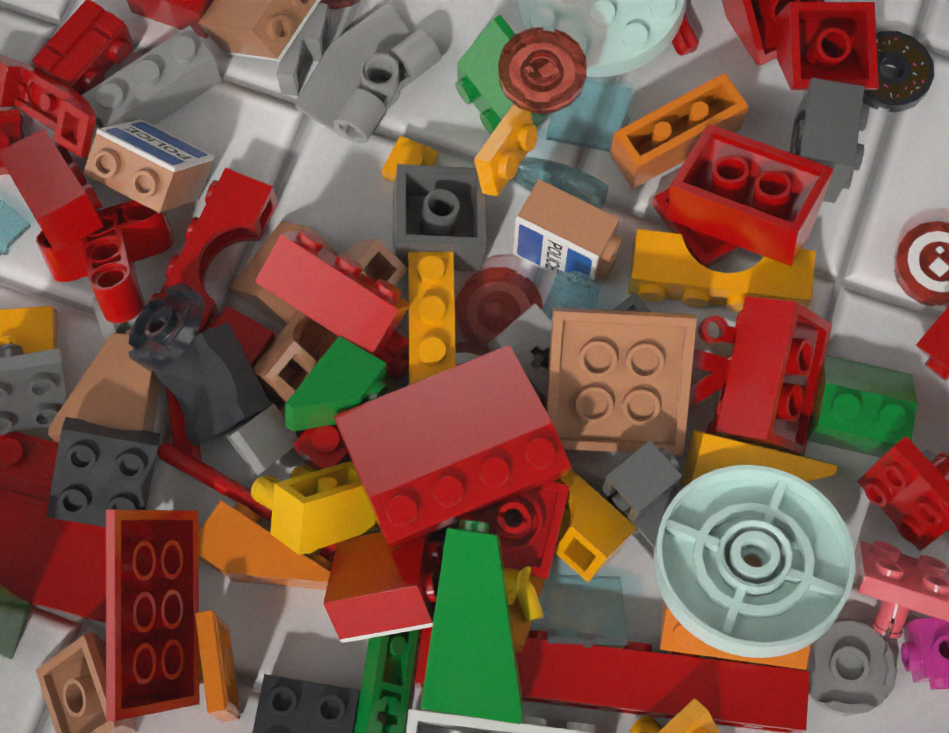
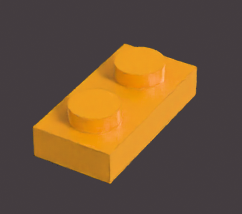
M514 103L474 158L483 194L499 196L508 181L514 178L519 165L528 152L534 149L538 132L536 126L533 125L530 106Z

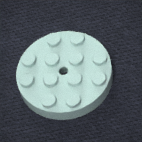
M517 0L522 25L532 46L549 45L560 49L570 58L575 74L587 77L620 75L638 69L652 61L667 48L676 36L686 9V0ZM545 54L541 55L548 62L563 70L560 62L554 57Z
M735 465L713 470L698 477L674 497L663 515L654 549V570L658 588L667 607L691 634L704 643L733 655L770 658L783 656L807 647L819 639L833 625L852 589L855 575V553L851 536L844 520L831 502L812 485L799 477L775 468L758 465ZM753 556L760 561L761 567H752L746 564L743 559Z

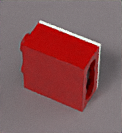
M378 532L353 537L337 543L323 604L341 643L433 627L444 547L440 540L434 541L430 532L388 550L382 533Z

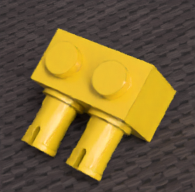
M351 461L321 470L315 469L310 464H304L303 467L299 465L292 470L287 480L279 481L273 475L268 474L266 478L263 476L257 478L252 485V498L272 511L270 534L298 555L310 554L319 548L375 530V516Z

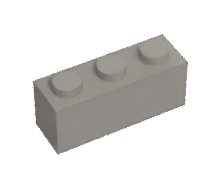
M189 25L82 96L95 110V123L99 128L139 119L155 125L222 81L214 55Z

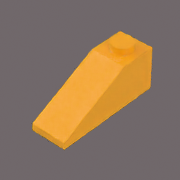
M693 429L680 483L687 486L690 482L708 472L735 465H758L775 468L808 482L836 475L838 466L825 461Z

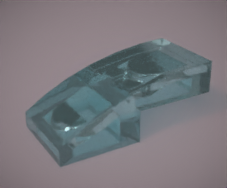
M525 157L517 169L516 182L530 192L538 179L599 209H602L606 203L609 186L574 167L551 160Z

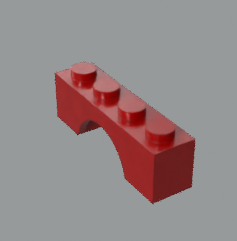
M226 167L220 179L213 180L205 196L206 205L200 217H194L191 220L185 236L187 242L180 255L175 254L171 258L166 269L167 280L160 293H154L149 300L150 302L156 297L161 301L165 296L169 295L164 291L166 288L182 283L201 294L205 302L204 319L196 336L204 332L207 324L215 315L221 316L215 301L205 291V276L210 263L215 256L228 246L245 241H260L278 206L273 186Z

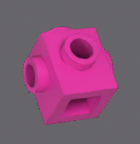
M935 617L914 619L903 626L906 642L902 643L901 656L904 668L907 672L911 671L913 683L929 682L930 690L949 689V622Z

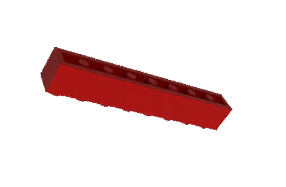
M432 627L423 628L421 633L415 680L416 688L418 689L424 688ZM530 630L522 653L516 652L522 699L524 702L673 719L695 698L709 711L715 725L778 733H802L807 729L810 671L767 664L766 666L748 664L746 661L719 658V660L700 658V655L671 651V654L652 652V645L641 642H624L623 649L605 647L604 639L591 636H577L576 643L556 641V633L541 630Z

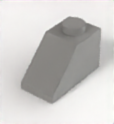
M270 403V407L248 418L225 435L249 470L256 475L261 474L292 449L298 439L294 433L295 431L285 427V406L278 410L274 403Z

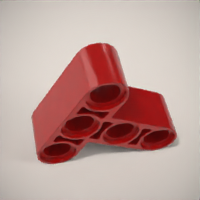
M135 200L96 211L104 227L56 253L43 231H40L36 237V243L52 278L58 282H69L88 276L105 319L111 323L130 321L138 316L143 309V299L135 261L163 253L174 243V235L165 211L158 213Z

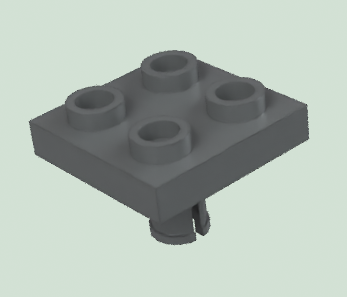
M17 344L1 345L0 436L6 433L38 427H49L66 402L63 367L59 348L24 354L22 347Z

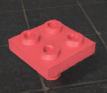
M859 540L855 551L858 593L882 600L876 618L873 619L871 625L876 632L885 636L887 628H890L889 637L900 638L910 609L949 622V568H947L945 563L930 556L921 555L917 559L902 554L897 547L887 542L874 541L871 544Z

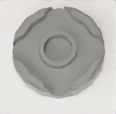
M851 618L835 620L826 633L811 643L807 669L804 670L810 671L808 694L812 700L825 710L843 716L865 714L882 704L894 689L897 665L892 647L868 623Z

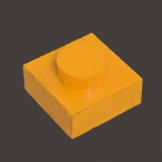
M400 135L381 170L382 178L394 183L397 164L436 166L439 160V151Z

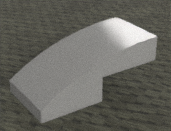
M319 3L281 59L276 73L281 94L298 97L306 60L319 62L325 53L331 30L328 4Z

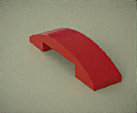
M0 54V107L18 108L55 132L53 141L80 158L88 157L96 120V113L92 105L77 91L55 77L28 64Z

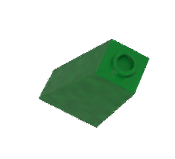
M460 519L459 527L451 526L446 531L420 709L521 724L524 706L499 533L488 532L489 523Z

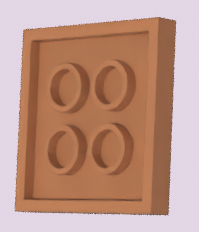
M553 307L545 410L554 425L564 449L635 453L651 440L658 449L664 447L672 455H684L697 321L694 314Z

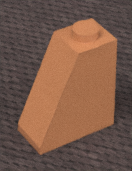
M131 329L127 330L126 334H110L50 424L48 435L55 442L59 443L61 429L66 417L83 419L109 428L153 432L160 381L157 379L154 371H148L130 359L128 352L133 350V347L128 344Z

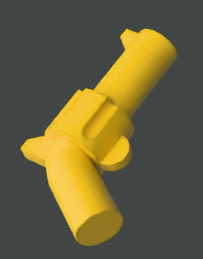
M526 566L522 570L504 568L509 605L514 604L516 598H518L526 622L543 617L544 613L536 590L529 580L531 567Z

